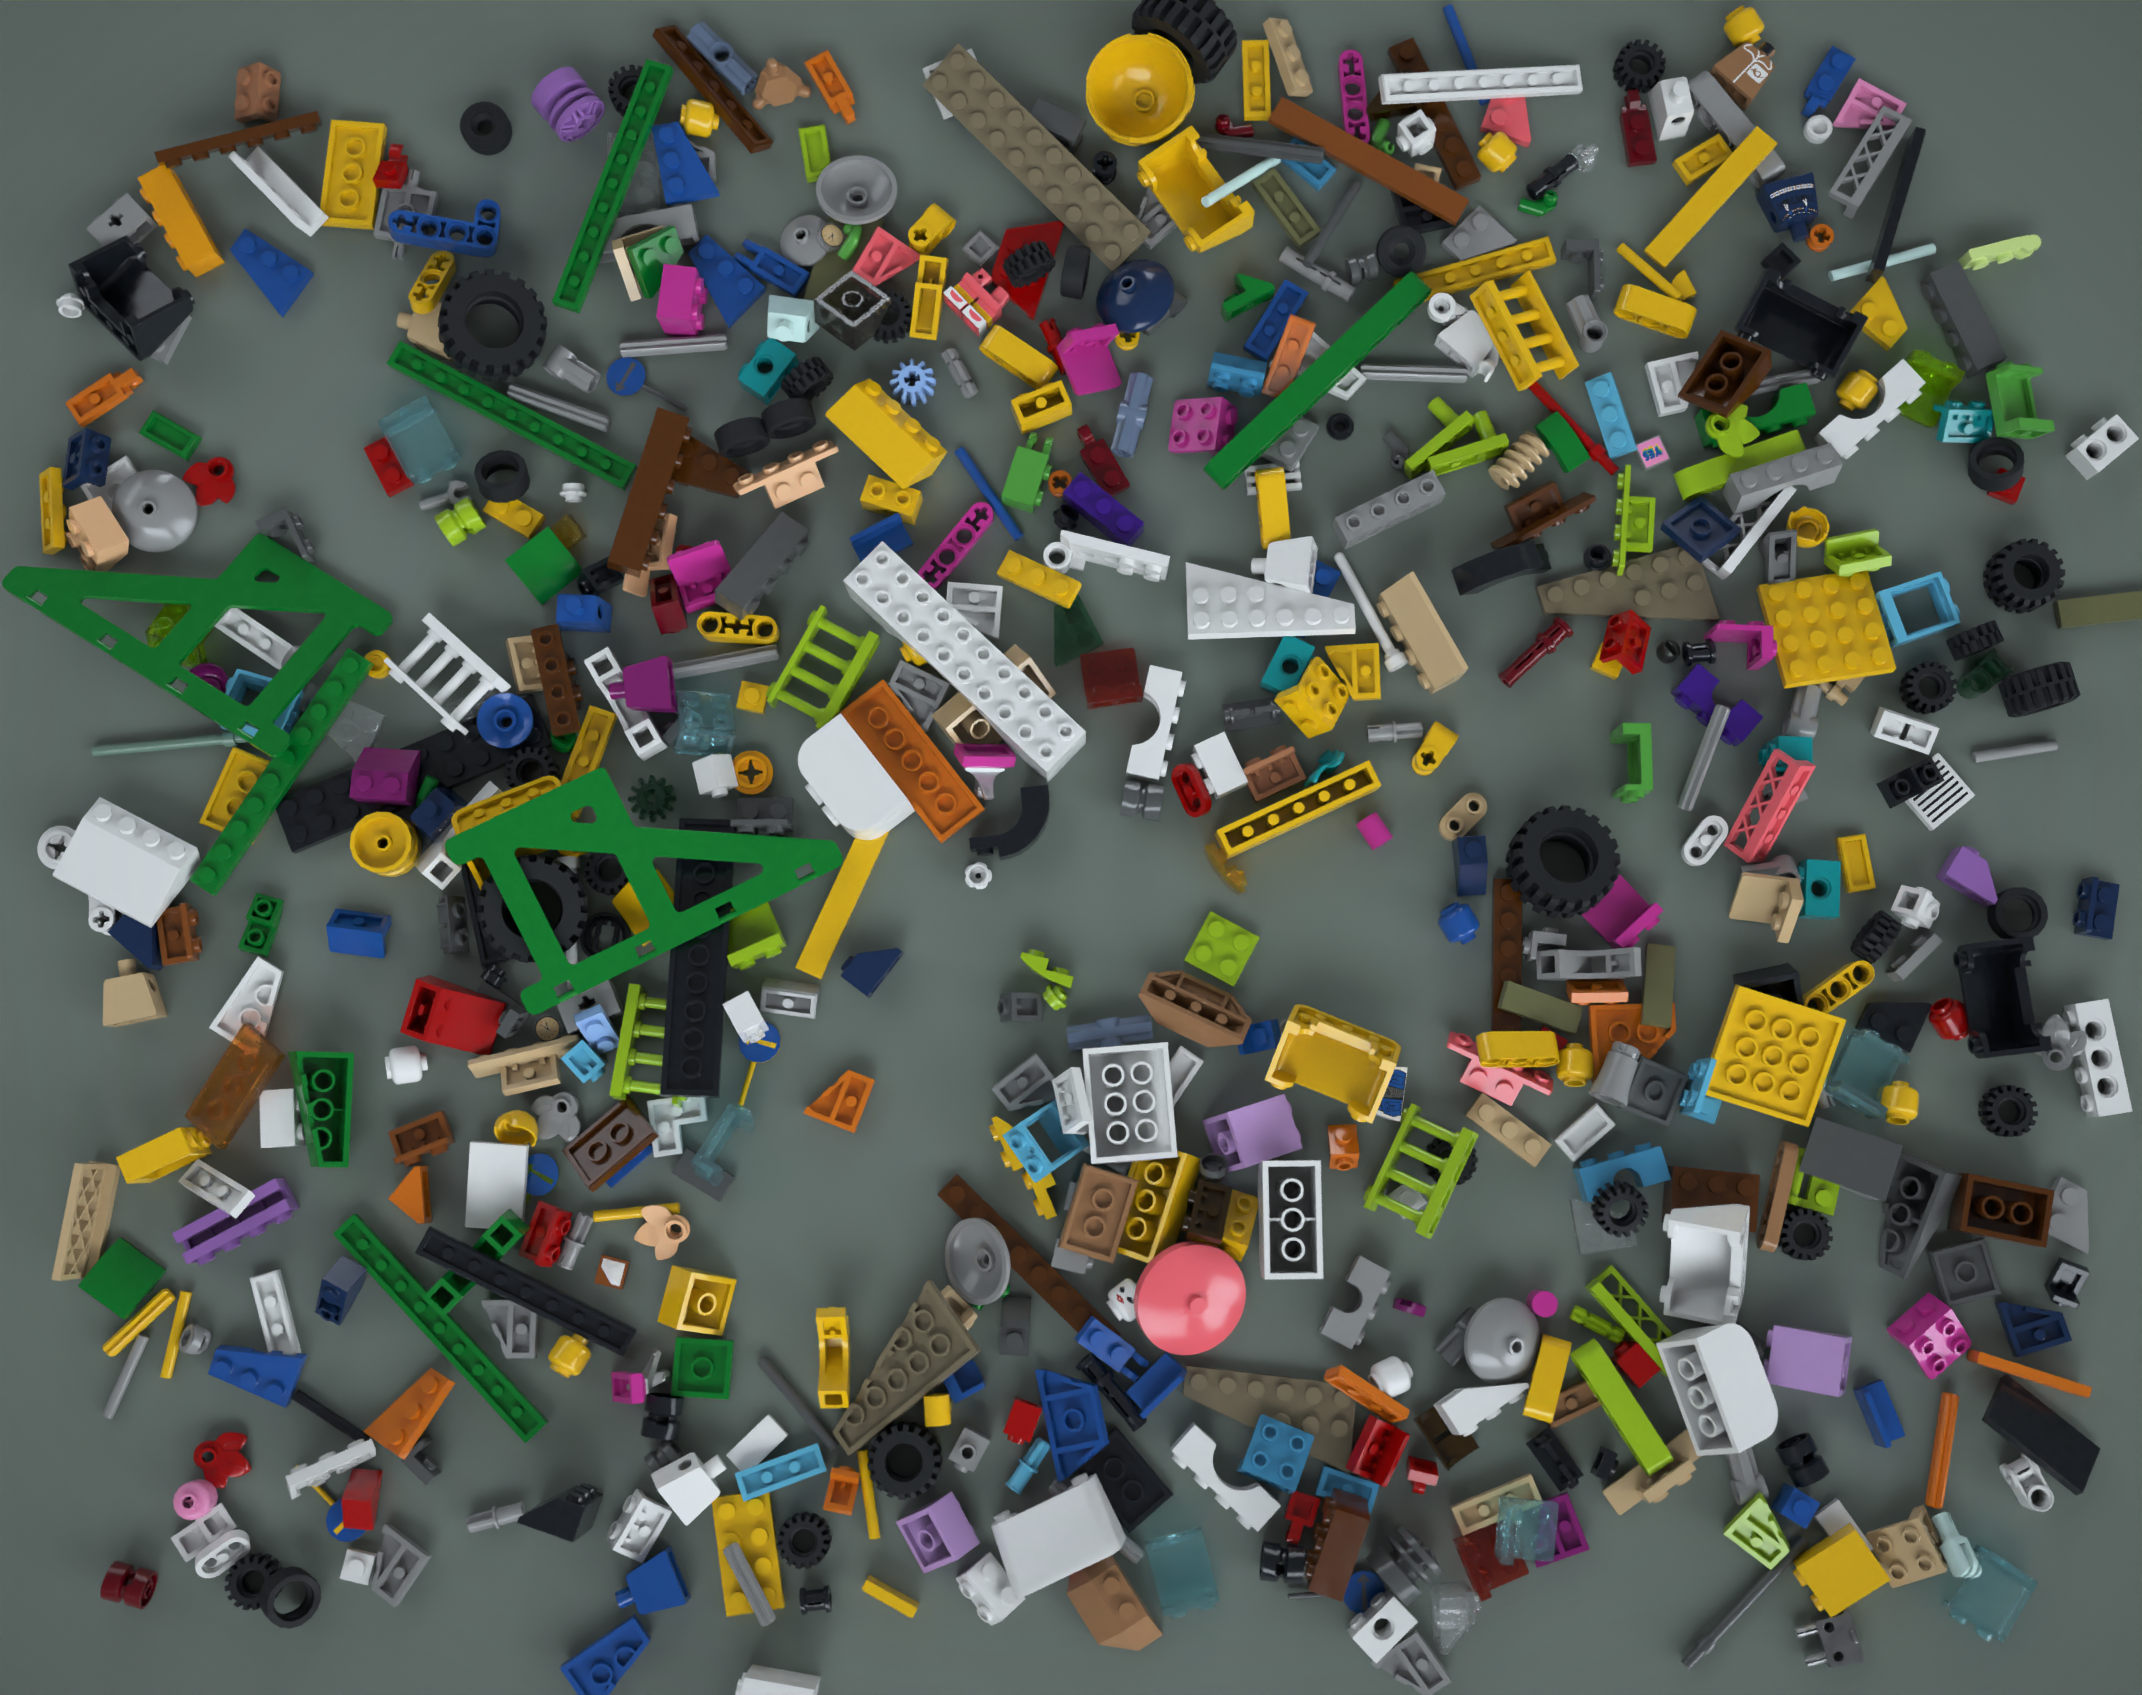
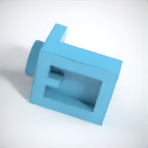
M584 1039L561 1058L583 1083L589 1079L595 1082L606 1072L603 1066L607 1061L604 1058L602 1059Z

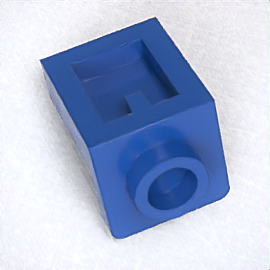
M1278 1019L1251 1024L1243 1043L1238 1045L1240 1055L1277 1048L1281 1038Z

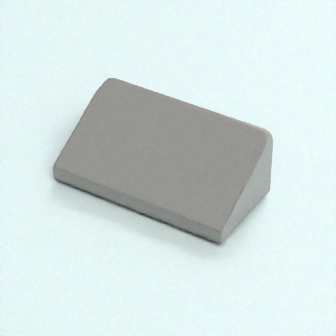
M765 978L761 986L760 1011L815 1019L820 985Z

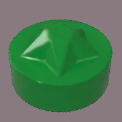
M551 731V746L556 751L562 753L573 751L578 732L555 737Z

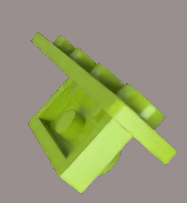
M1625 464L1623 473H1618L1617 490H1621V499H1616L1615 515H1620V522L1615 524L1613 537L1614 541H1618V550H1613L1612 566L1617 567L1616 576L1623 575L1626 551L1652 553L1656 498L1629 496L1630 464Z

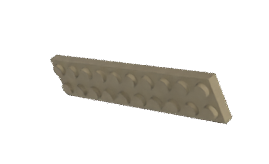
M959 43L922 84L1087 247H1090L1091 251L1111 271L1124 264L1152 234L1123 203Z

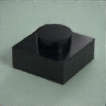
M1782 242L1760 264L1765 269L1770 267L1780 272V277L1783 280L1800 264L1801 260Z
M1600 1446L1590 1473L1607 1481L1609 1475L1613 1476L1617 1470L1618 1460L1616 1458L1618 1454Z

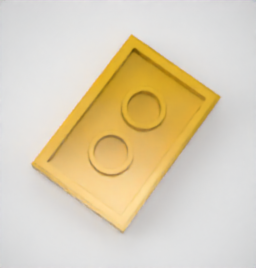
M233 746L199 823L222 832L270 761Z

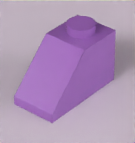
M1961 846L1952 849L1936 878L1983 907L1996 904L1998 898L1988 862L1980 857V853L1972 847Z

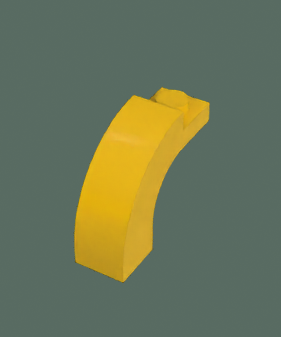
M846 1307L817 1308L816 1323L820 1354L818 1397L820 1408H849L851 1384L849 1316L846 1314Z

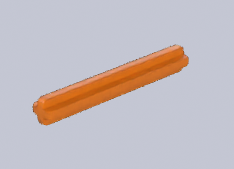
M1949 1392L1941 1394L1925 1504L1936 1509H1942L1959 1404V1396Z

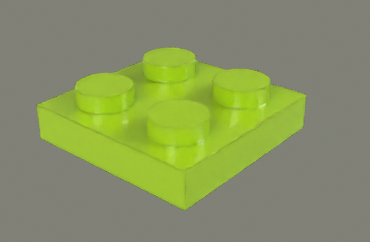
M1210 911L1184 961L1234 987L1260 937Z

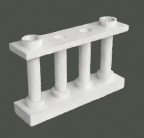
M428 613L422 621L430 629L427 631L428 635L399 666L389 658H386L383 662L391 668L388 673L400 684L405 681L443 716L440 720L442 724L452 732L458 729L466 735L469 731L459 721L488 690L492 691L496 687L500 692L506 693L511 685L439 620ZM444 640L447 643L444 647L445 651L415 682L407 673L436 642L440 643ZM461 656L464 659L461 663L463 666L434 697H431L424 689L453 658L457 659ZM478 671L482 675L479 679L480 683L450 714L441 705L471 673L474 675Z

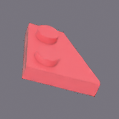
M1525 97L1491 99L1479 131L1484 133L1490 132L1492 135L1502 131L1513 143L1528 148L1531 135Z
M878 226L850 274L873 289L919 261L920 254Z

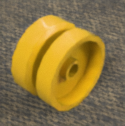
M375 812L366 815L355 825L350 836V849L353 858L362 868L383 877H398L408 873L415 866L414 863L422 854V840L419 831L411 822L390 812Z

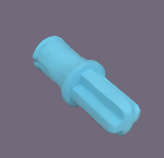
M1040 1437L1036 1438L1024 1458L1018 1460L1020 1464L1006 1482V1485L1014 1492L1021 1494L1033 1474L1039 1472L1037 1468L1051 1449L1050 1444Z

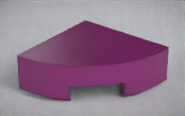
M1399 1297L1394 1299L1392 1308L1420 1317L1425 1316V1305Z

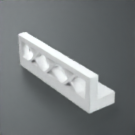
M259 146L246 159L234 151L228 156L295 226L310 237L329 218Z
M1793 486L1784 488L1775 493L1776 496L1771 502H1763L1756 508V522L1744 523L1742 512L1733 514L1730 520L1735 522L1738 518V524L1736 525L1741 528V541L1735 544H1726L1720 549L1723 550L1725 560L1720 567L1708 558L1702 562V565L1722 580L1726 579L1788 502L1796 489ZM1761 507H1767L1762 513ZM1745 528H1750L1748 532L1745 533ZM1733 548H1734V550H1733V551L1730 553V555H1729V550H1728V549H1733Z

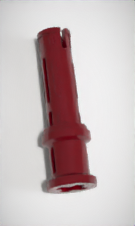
M1556 617L1553 620V624L1543 633L1539 632L1536 635V642L1499 674V679L1508 688H1511L1546 654H1553L1556 651L1557 645L1566 637L1570 638L1573 635L1570 626L1563 619Z

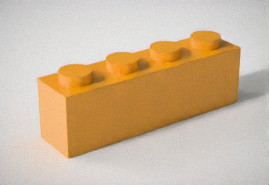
M166 165L158 166L138 177L143 187L139 191L146 203L152 204L154 211L151 212L152 216L160 227L164 226L167 232L163 234L164 238L172 249L176 248L179 254L176 256V260L184 271L189 270L197 278L225 263L178 175L172 168L167 169Z

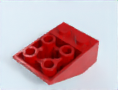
M432 975L420 977L415 981L400 1032L425 1042L480 1055H491L498 1034L496 1031L500 1026L498 1020L505 1011L507 1003Z

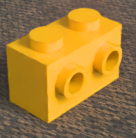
M1062 380L1055 383H1047L1040 387V389L1030 393L1026 392L1016 396L1011 400V411L1023 435L1072 415V403Z

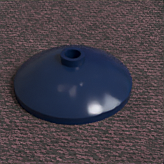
M1149 259L1133 260L1117 267L1104 279L1097 293L1096 308L1101 320L1105 325L1116 324L1120 333H1136L1153 326L1162 319L1172 304L1175 293L1172 276L1162 264Z

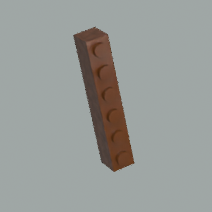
M657 407L608 558L607 568L638 578L642 570H648L652 557L647 554L650 544L656 545L660 532L659 529H656L658 519L664 520L668 504L664 503L666 493L672 495L676 479L672 478L675 468L680 469L685 454L680 452L683 443L688 444L693 428L688 427L689 417Z

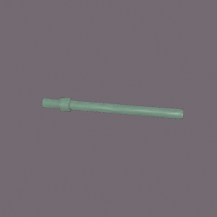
M226 730L222 734L92 746L91 752L96 757L215 745L233 747L238 746L239 743H247V741Z

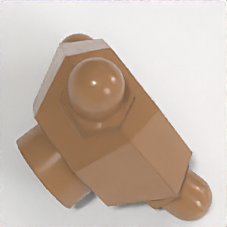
M769 58L766 61V67L760 73L754 91L756 97L752 101V106L756 110H761L766 104L775 107L791 103L798 96L808 98L811 95V89L803 85L802 79L787 66L777 62L775 58Z

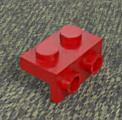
M538 1201L529 1225L530 1229L525 1235L518 1255L534 1261L538 1266L552 1267L560 1255V1245L564 1235L570 1229V1219L573 1213L545 1201Z
M1369 1415L1345 1468L1372 1480L1382 1487H1387L1410 1435L1386 1421Z

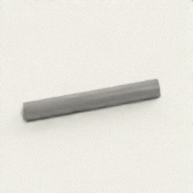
M2053 739L1972 752L1971 758L1973 763L2054 751L2058 749V743Z
M138 1333L102 1416L109 1419L114 1418L150 1338L149 1336Z

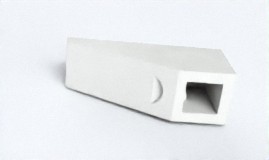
M1518 1382L1504 1385L1456 1388L1433 1405L1452 1435L1463 1434L1466 1437L1479 1428L1477 1424L1485 1418L1490 1420L1501 1413L1500 1407L1507 1402L1513 1404L1524 1396L1523 1391L1530 1386L1528 1383Z

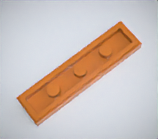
M1968 1349L1966 1359L1970 1362L2077 1396L2090 1397L2092 1390L2090 1386L1980 1351Z

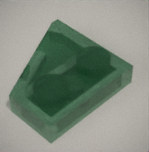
M1079 594L1076 596L1070 609L1059 604L1054 606V665L1056 668L1104 645Z

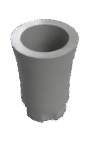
M1614 1041L1611 1051H1608L1604 1064L1588 1093L1606 1103L1618 1107H1627L1631 1083L1638 1065L1639 1049Z

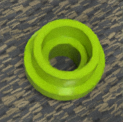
M1048 984L1046 991L1042 993L1046 1002L1056 1011L1060 1007L1065 1008L1067 1006L1066 999L1068 998L1066 992L1059 985L1054 987L1052 984Z

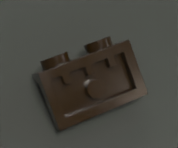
M1199 1179L1196 1188H1190L1187 1205L1191 1206L1190 1215L1185 1214L1181 1231L1186 1232L1185 1242L1196 1238L1221 1244L1233 1187Z

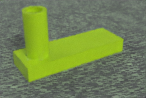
M1439 396L1429 403L1427 408L1446 428L1405 461L1404 474L1410 480L1414 479L1425 469L1427 457L1446 452L1473 429L1474 417L1467 410L1458 416Z
M1479 411L1473 415V423L1481 441L1427 457L1425 471L1428 473L1434 470L1436 476L1503 456L1509 445L1506 433L1496 435L1487 411Z

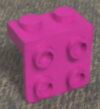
M1098 323L1089 329L1083 330L1081 327L1073 328L1066 333L1067 336L1056 346L1076 395L1080 396L1115 389L1121 385L1120 376L1108 348V345L1119 334L1116 324L1104 325V323Z
M1223 397L1177 400L1173 408L1168 450L1174 454L1209 452L1215 456L1234 438L1235 424L1238 421L1237 407Z
M718 540L705 542L702 545L678 551L667 557L668 565L679 586L684 607L688 614L717 604L715 603V589L732 570Z
M1722 620L1704 634V641L1712 639L1714 642L1747 643V670L1758 671L1770 662L1777 653V641L1773 640V626H1764L1762 621L1747 622V625H1738L1734 620Z
M1618 875V878L1613 882L1614 886L1610 892L1594 908L1581 915L1612 949L1633 947L1640 940L1637 935L1644 928L1647 931L1652 929L1660 921L1657 916L1664 911L1656 902L1649 905L1621 875Z
M1929 1292L1886 1329L1893 1339L1911 1352L1924 1375L1931 1380L1936 1378L1959 1356L1964 1354L1972 1344L1952 1308Z

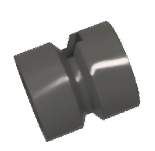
M1125 780L1120 815L1135 817L1138 813H1141L1143 819L1159 821L1164 786L1149 783L1146 788H1143L1138 781Z

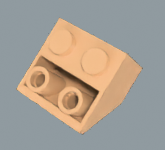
M101 496L69 507V519L66 520L68 526L66 538L70 546L77 548L80 552V560L86 570L107 572L128 554L129 539Z

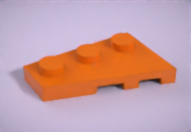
M430 1368L363 1432L405 1460L455 1385V1382L435 1369Z

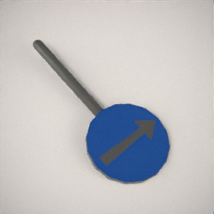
M630 357L620 358L609 367L606 381L610 390L616 395L623 397L632 396L643 389L682 411L687 410V407L645 385L646 371L637 359Z
M1356 1571L1351 1574L1343 1600L1350 1610L1357 1614H1364L1371 1607V1600L1378 1593H1385L1384 1583L1372 1571ZM1314 1592L1289 1593L1287 1597L1289 1599L1326 1596Z

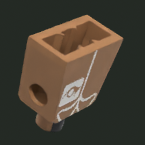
M1745 42L1717 62L1710 74L1731 99L1745 111L1775 68L1774 63L1769 60L1775 54V49L1768 42H1763L1758 48H1755L1750 42Z

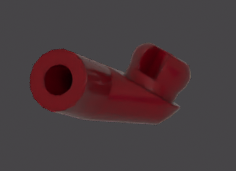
M1220 114L1216 117L1215 129L1219 134L1241 138L1254 137L1251 123L1235 126L1230 122L1229 116L1226 114Z

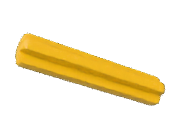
M168 1288L162 1289L103 1344V1351L110 1357L116 1356L138 1333H141L175 1301L176 1296Z

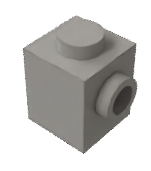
M966 1424L948 1459L953 1461L951 1465L963 1473H967L968 1470L974 1473L991 1437Z

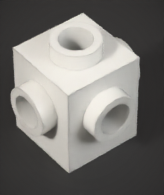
M1420 109L1414 114L1404 117L1398 123L1396 142L1403 152L1407 151L1411 158L1418 153L1423 155L1433 147L1436 127L1433 121L1426 117Z
M1901 885L1891 911L1902 920L1901 924L1906 927L1918 929L1920 926L1930 929L1933 921L1938 917L1940 903L1932 896L1933 893L1926 888L1918 886L1913 888Z

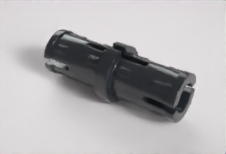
M1567 154L1553 167L1549 166L1544 169L1540 177L1526 186L1528 195L1533 200H1537L1552 187H1558L1562 179L1578 169L1579 164L1576 158L1571 154Z

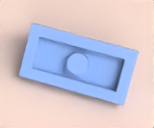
M600 1004L573 1015L575 1024L598 1055L618 1047L620 1035Z

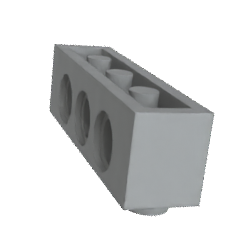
M1434 470L1335 517L1331 527L1343 550L1440 504L1446 493Z

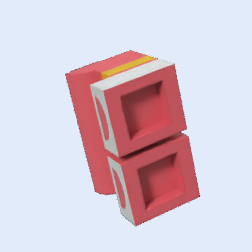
M983 268L973 275L967 272L954 287L950 286L943 292L944 303L960 319L963 318V322L979 338L1002 316V308L1009 301V294L1000 286L991 294L985 290L992 282V278Z

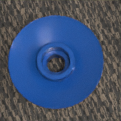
M496 694L487 699L479 709L477 715L478 731L482 738L494 747H515L521 744L532 730V710L524 699L515 694ZM511 718L512 724L509 727H504V720Z

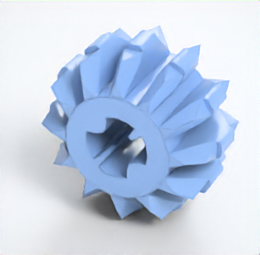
M911 358L909 366H906L903 362L899 363L901 371L893 370L892 376L894 379L889 382L890 387L894 388L892 391L895 398L901 397V404L904 405L911 400V405L915 407L917 405L916 400L920 399L925 404L927 402L925 395H934V390L931 387L936 385V379L932 378V368L925 369V362L921 361L915 366L914 359ZM911 380H916L915 386H910Z

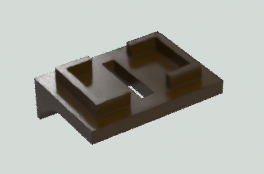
M1434 1406L1413 1419L1447 1471L1461 1459L1479 1448L1471 1434L1464 1437L1463 1434L1452 1435L1450 1433L1435 1443L1433 1439L1448 1430V1427Z

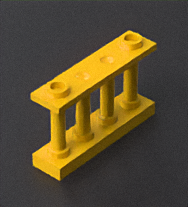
M1531 271L1525 272L1510 285V289L1499 291L1494 281L1490 280L1483 283L1469 296L1518 391L1525 390L1543 376L1542 372L1553 369L1560 380L1579 366ZM1517 298L1523 312L1511 315L1504 301ZM1529 322L1536 336L1523 339L1517 325ZM1542 346L1548 359L1535 362L1529 349Z

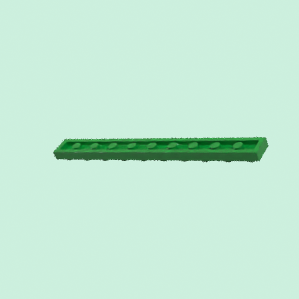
M649 59L645 61L552 299L554 306L579 314L581 312L674 73L672 66Z
M399 341L386 363L390 368L623 491L626 490L638 469L632 462L402 341Z
M347 648L289 733L291 738L290 746L280 757L272 758L189 879L211 895L217 896L374 666L372 662L352 649Z
M357 1213L353 1214L333 1233L363 1267L367 1268V1272L525 1444L549 1422L450 1313L442 1317L422 1298L428 1292L426 1287Z

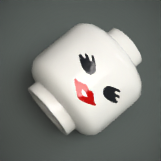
M1129 1278L1124 1279L1108 1292L1109 1300L1106 1304L1119 1321L1124 1319L1127 1322H1131L1136 1318L1134 1294L1137 1283Z

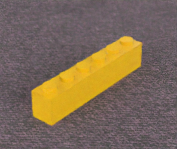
M1368 760L1216 830L1215 837L1227 860L1373 793L1380 788L1381 783Z

